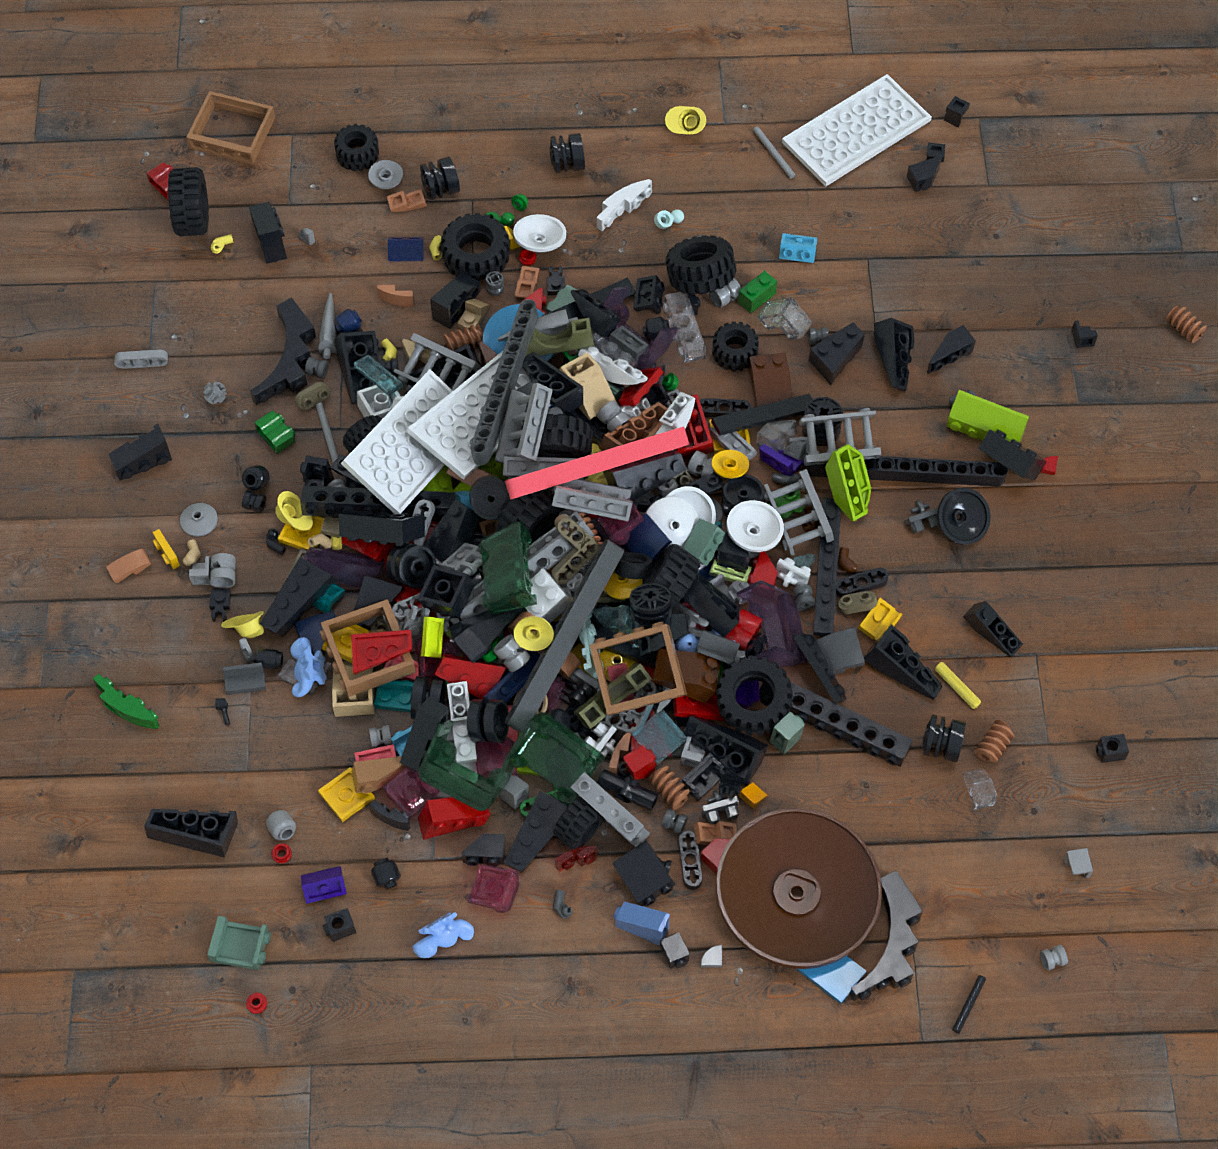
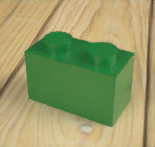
M764 270L739 290L738 303L751 314L776 294L777 280Z

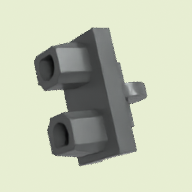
M920 500L915 501V507L911 508L910 512L911 514L917 513V515L904 520L905 525H910L914 534L925 530L922 520L927 519L930 528L939 526L937 520L938 508L925 512L926 509L930 508L929 504H922Z
M714 790L712 791L713 797L707 798L708 804L702 806V817H706L709 824L719 822V813L725 812L727 820L738 818L737 807L739 801L737 796L727 799L726 794L720 796L718 791Z

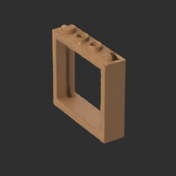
M209 91L186 137L189 149L254 164L275 120L274 108L267 104H260L251 100ZM215 107L264 119L251 147L201 135Z
M388 599L321 622L322 630L319 632L322 641H327L328 646L325 648L328 657H333L334 663H332L334 672L340 675L341 679L338 680L342 690H346L348 697L416 673L415 665L409 652L401 655L403 662L350 681L331 634L332 632L380 615H384L390 631H400Z
M663 622L654 623L652 628L646 630L644 627L633 629L631 634L625 635V632L614 634L612 639L606 640V637L594 640V644H590L607 715H614L687 695L668 624H663ZM662 632L677 688L612 705L599 649Z

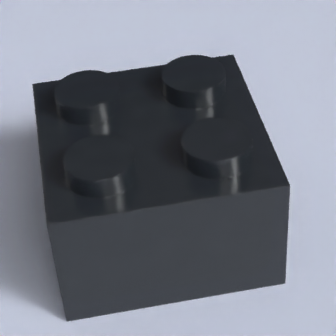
M433 565L418 600L424 608H429L432 612L459 619L475 585L468 574Z

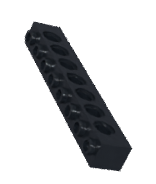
M303 487L300 501L302 515L339 517L340 513L347 511H372L373 514L390 512V515L394 514L367 488ZM420 491L402 513H409V517H411L416 504L420 500H429L435 506V512L431 521H441L455 501L456 492ZM427 504L426 506L422 505L421 509H423L424 512H428L429 508H427Z
M763 682L759 689L760 702L769 706L773 700V691ZM791 683L792 707L790 712L798 715L803 720V723H809L819 731H826L838 740H845L855 748H862L874 757L879 756L891 765L902 766L911 748L913 739ZM800 702L802 705L796 706L793 703ZM816 710L820 714H813L811 711ZM829 719H836L838 722L832 723ZM853 727L856 731H849L847 728ZM865 736H872L874 739L868 740ZM889 744L892 746V748L888 749L885 748L883 745Z

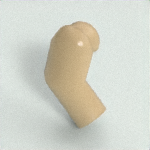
M323 533L308 539V544L311 547L320 544V548L324 547L323 551H328L332 548L331 539Z
M194 539L187 542L189 552L183 558V563L186 566L195 564L201 556Z

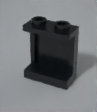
M647 840L612 863L640 906L648 907L656 901L655 898L661 894H668L673 890V886L676 885Z

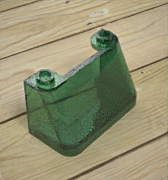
M521 521L514 522L481 539V543H479L485 589L483 604L485 608L488 607L492 614L537 605L536 595L531 594L533 583L529 578L527 555L529 543H532L531 533Z
M543 712L538 713L528 722L505 757L512 766L520 768L527 765L558 788L559 800L569 805L579 796L571 786L584 772L592 778L605 760L601 752L553 717Z

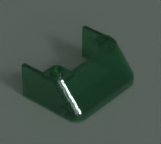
M448 720L439 723L420 766V779L424 783L476 810L484 811L490 808L508 784L520 755L514 754L507 757L502 768L492 770L488 778L454 761L457 754L456 746L446 740L454 721Z

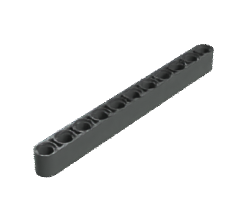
M530 299L523 300L518 307L470 446L474 463L477 465H485L491 459L506 415L511 390L515 388L538 320L536 304Z
M605 540L599 548L573 596L575 598L574 601H570L556 626L551 644L543 650L505 719L506 725L521 734L528 729L624 553V549L610 540Z

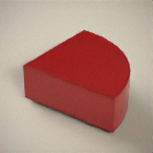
M1058 456L1044 458L1047 462L1040 473L1055 475Z

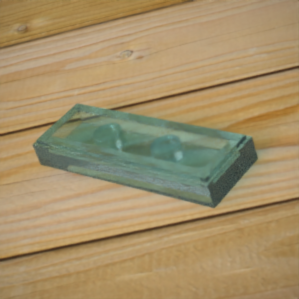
M370 355L354 362V368L388 396L403 388V383Z

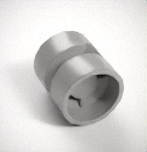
M733 278L722 289H716L715 292L708 293L713 304L718 308H722L729 304L730 301L739 298L741 287L737 280Z
M615 401L607 403L596 415L601 423L607 424V429L610 433L618 426H623L630 420L625 412H621L620 406Z
M697 450L688 464V473L696 477L700 475L701 478L715 473L711 464L713 457L708 459L706 454Z
M227 553L213 555L210 562V584L216 588H230L234 586L235 557Z
M512 634L503 638L493 649V652L500 660L504 659L503 664L510 672L521 668L530 658L529 653L524 648L519 647Z

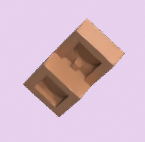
M422 189L408 194L400 191L387 196L391 212L411 211L427 206Z
M522 266L515 297L526 299L535 292L540 273L539 268Z
M377 285L379 299L394 305L414 307L413 290L396 291L395 285Z
M142 548L117 559L106 566L113 581L118 584L132 573L139 574L150 566L151 562Z
M626 733L617 744L610 760V772L617 774L620 758L623 759V756L629 753L631 733Z
M719 821L716 824L697 822L694 824L696 844L709 845L714 839H732L737 833L736 823Z

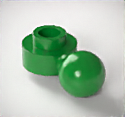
M495 212L486 213L491 219L495 218L499 221V224L502 223L505 226H511L515 221L514 215L510 212H505L502 216Z

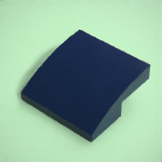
M647 513L632 527L622 541L630 552L641 553L651 557L653 560L652 564L660 558L659 554L672 543Z
M334 611L311 616L294 624L298 637H305L310 641L313 656L318 650L322 652V655L326 652L321 649L324 642L319 631L322 630L321 622L336 617Z

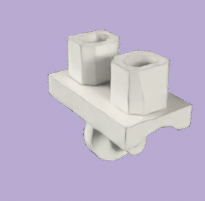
M642 398L636 406H620L621 412H625L631 419L641 415L643 411L651 406L647 398Z
M788 557L784 560L779 559L776 567L777 577L784 580V587H788L789 584L796 587L807 584L811 569L806 566L801 568L794 566L795 562Z
M601 722L597 723L592 729V732L599 737L597 741L588 736L581 744L588 752L586 756L591 759L592 757H597L599 753L604 758L607 754L612 755L615 750L613 745L616 741L611 739L608 742V740L617 729L613 725L608 727Z

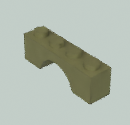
M590 319L573 320L565 331L553 335L543 334L535 328L526 356L533 352L541 356L594 346Z
M634 663L607 685L612 705L618 704L621 700L637 692L652 680L641 663ZM601 690L574 711L585 728L591 729L607 715Z

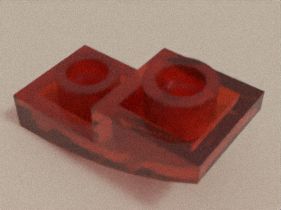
M592 845L570 850L555 858V867L561 872L564 869L572 868L576 861L581 867L585 864L589 865L596 860L598 848Z

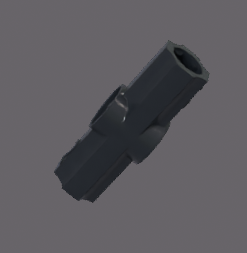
M604 769L597 781L599 786L614 793L619 800L625 803L633 802L650 811L656 804L658 794L640 786L638 781L631 777L625 776L623 778Z

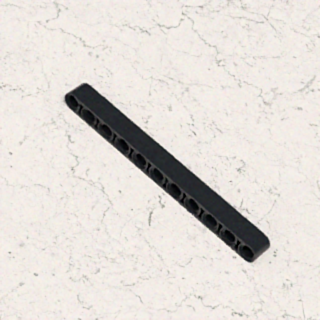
M886 456L864 460L866 467H869L867 469L869 480L997 487L1003 485L1008 472L1007 467L999 462ZM803 457L802 471L807 469L810 477H828L825 469L826 464L804 466Z

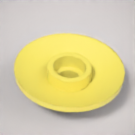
M530 616L523 618L514 628L515 641L520 647L529 651L543 650L553 640L554 632L552 626L548 621L540 617Z

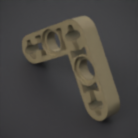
M561 514L555 519L554 525L575 547L553 568L552 577L558 584H565L598 552L599 545L570 516ZM562 522H565L569 525V530L565 526L561 525ZM575 532H581V536L578 539H572ZM580 557L578 563L571 564L572 558Z

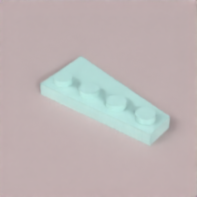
M591 612L579 634V638L583 646H585V648L581 649L582 656L585 657L587 662L584 664V669L593 678L598 680L590 649V644L595 643L594 635H596V629L590 621L592 617ZM601 660L602 666H603V670L605 671V667H604L603 661Z

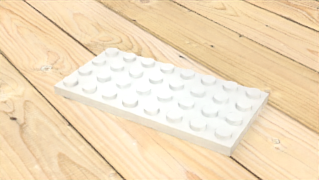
M886 74L782 138V144L826 187L930 122L932 116Z
M503 351L408 427L407 430L408 434L463 480L480 466L474 463L470 446ZM521 367L515 390L529 382L534 384L523 367ZM504 420L492 455L497 452Z
M431 370L412 387L341 463L394 514H401L445 465L407 433L408 427L453 392Z

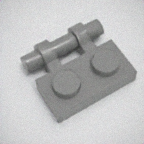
M464 543L441 564V567L458 572L462 571V573L472 576L477 572L479 566H483L488 562L491 553L488 550L481 553L479 546Z

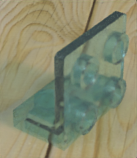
M628 605L602 607L593 610V614L605 629L616 633L625 632V635L633 633L631 610ZM638 639L628 641L632 647H639Z
M663 709L653 715L632 734L641 746L644 745L647 750L651 749L656 757L654 761L657 764H660L688 739Z

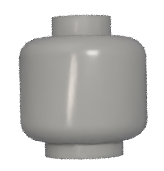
M278 810L272 812L267 818L266 828L274 839L287 840L293 836L296 823L287 811Z

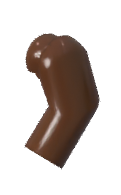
M812 506L805 509L806 515L811 513L813 510ZM812 520L802 524V528L805 532H810L816 528L819 522Z
M846 547L840 548L839 566L846 572H856L857 564L848 558L849 549Z

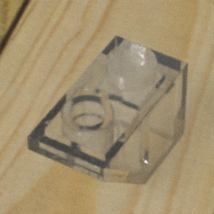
M786 420L767 423L757 433V447L760 448L765 444L776 452L782 451L789 442V439L795 438L797 434L796 421Z
M983 768L963 772L974 809L994 806L998 796L992 778Z

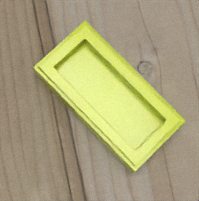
M424 617L421 656L441 658L444 630L443 618Z

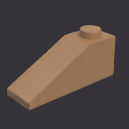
M402 756L353 762L352 777L356 793L376 791L411 768L400 763Z

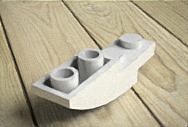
M648 179L633 183L608 197L602 203V212L597 216V228L603 231L606 227L611 226L613 220L617 216H621L624 210L631 213L634 209H637L641 202L651 195L652 181Z
M587 347L579 351V357L587 352L599 364L606 381L633 385L645 382L648 379L640 370L630 366L626 360L618 359L612 361L610 357L604 356L595 347Z
M680 392L659 420L662 426L655 435L683 426L686 429L693 411L695 398Z
M467 681L447 684L457 764L477 762L476 743L470 740L467 731V712L470 705Z

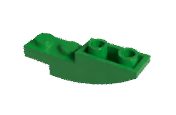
M99 673L92 678L96 687L102 692L99 696L102 704L111 712L138 726L152 729L160 727L157 722L158 716L152 709L148 711L144 707L145 703L139 697L135 698L131 693L125 696L120 689L116 691L113 688V683L107 677L103 678Z

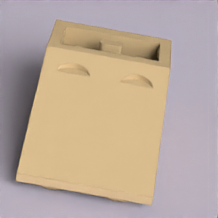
M588 352L560 367V371L583 386V405L578 408L589 420L596 417L599 410L610 401L616 402L599 364Z
M348 661L343 662L350 681L374 672L372 667L354 675L353 664ZM333 669L332 699L335 717L375 714L374 688L348 697L346 690H342L338 681L341 679L340 675L335 674Z

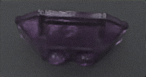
M310 547L304 556L305 560L337 578L338 583L347 584L351 587L361 586L364 575L375 577L384 566V561L378 563L362 554L328 548L317 549Z

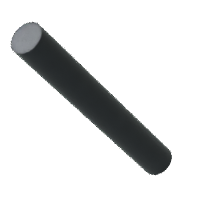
M978 976L952 1030L958 1034L961 1032L986 981L984 976Z

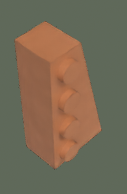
M659 402L643 411L641 415L631 418L628 423L618 426L611 433L605 434L599 449L604 451L654 436L662 426L659 420L668 408Z

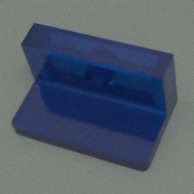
M424 237L388 238V261L424 260Z

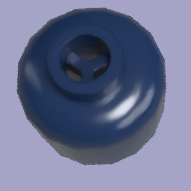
M346 309L336 316L337 324L335 327L339 333L355 332L361 328L362 320L355 310Z

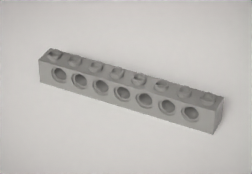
M577 511L570 515L589 535L594 536ZM562 522L561 525L565 526L569 530V525L565 522ZM556 527L552 528L474 586L460 616L461 620L508 601L542 568L547 571L555 566L575 546ZM575 532L572 539H578L581 536V532Z

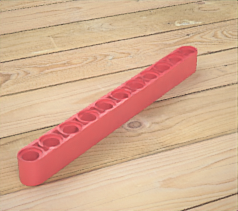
M683 426L505 480V484L511 500L689 445V441Z

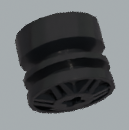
M580 133L568 134V143H564L562 135L559 136V144H557L555 136L550 137V160L556 174L560 173V165H562L564 172H567L568 164H571L573 171L585 170V157Z
M449 156L438 159V168L435 167L433 162H429L428 167L425 163L420 165L421 181L430 200L436 199V194L441 198L443 196V188L448 195L460 192L458 175Z
M818 397L812 399L807 404L804 415L814 414L817 417L843 414V409L834 399ZM842 421L832 422L835 441L839 438ZM825 423L814 424L816 445L828 446ZM802 425L804 437H808L806 425Z
M648 583L637 586L632 590L630 594L631 627L633 629L644 627L646 630L652 628V624L663 622V624H668L671 627V593L666 587L660 584ZM661 632V633L654 634V635H650V636H657V635H660V634H663V633Z
M932 715L924 733L923 755L929 756L930 749L934 748V758H937L940 750H944V760L958 762L966 722L952 719L950 726L945 727V717H941L940 724L936 725L937 715Z

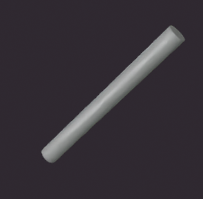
M758 126L755 127L753 132L790 179L794 178L795 173L761 129Z
M317 403L316 409L330 456L334 463L339 456L323 404Z

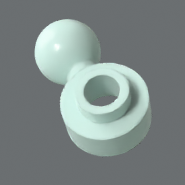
M678 209L673 210L671 214L666 210H662L655 215L654 222L658 228L666 229L672 223H681L684 219V214Z

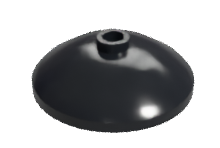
M958 488L948 492L942 498L938 506L937 520L940 530L947 539L956 544L967 545L979 541L986 534L990 525L991 514L988 503L980 493L970 488Z

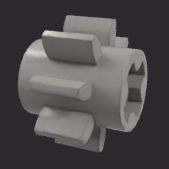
M217 381L213 382V384L208 382L203 392L206 401L211 404L222 403L227 394L225 386Z
M735 581L728 588V597L733 602H737V604H744L751 598L750 590L752 588L747 582Z

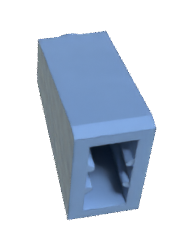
M624 902L621 908L617 907L613 917L615 919V927L659 946L660 940L665 938L669 930L670 914Z

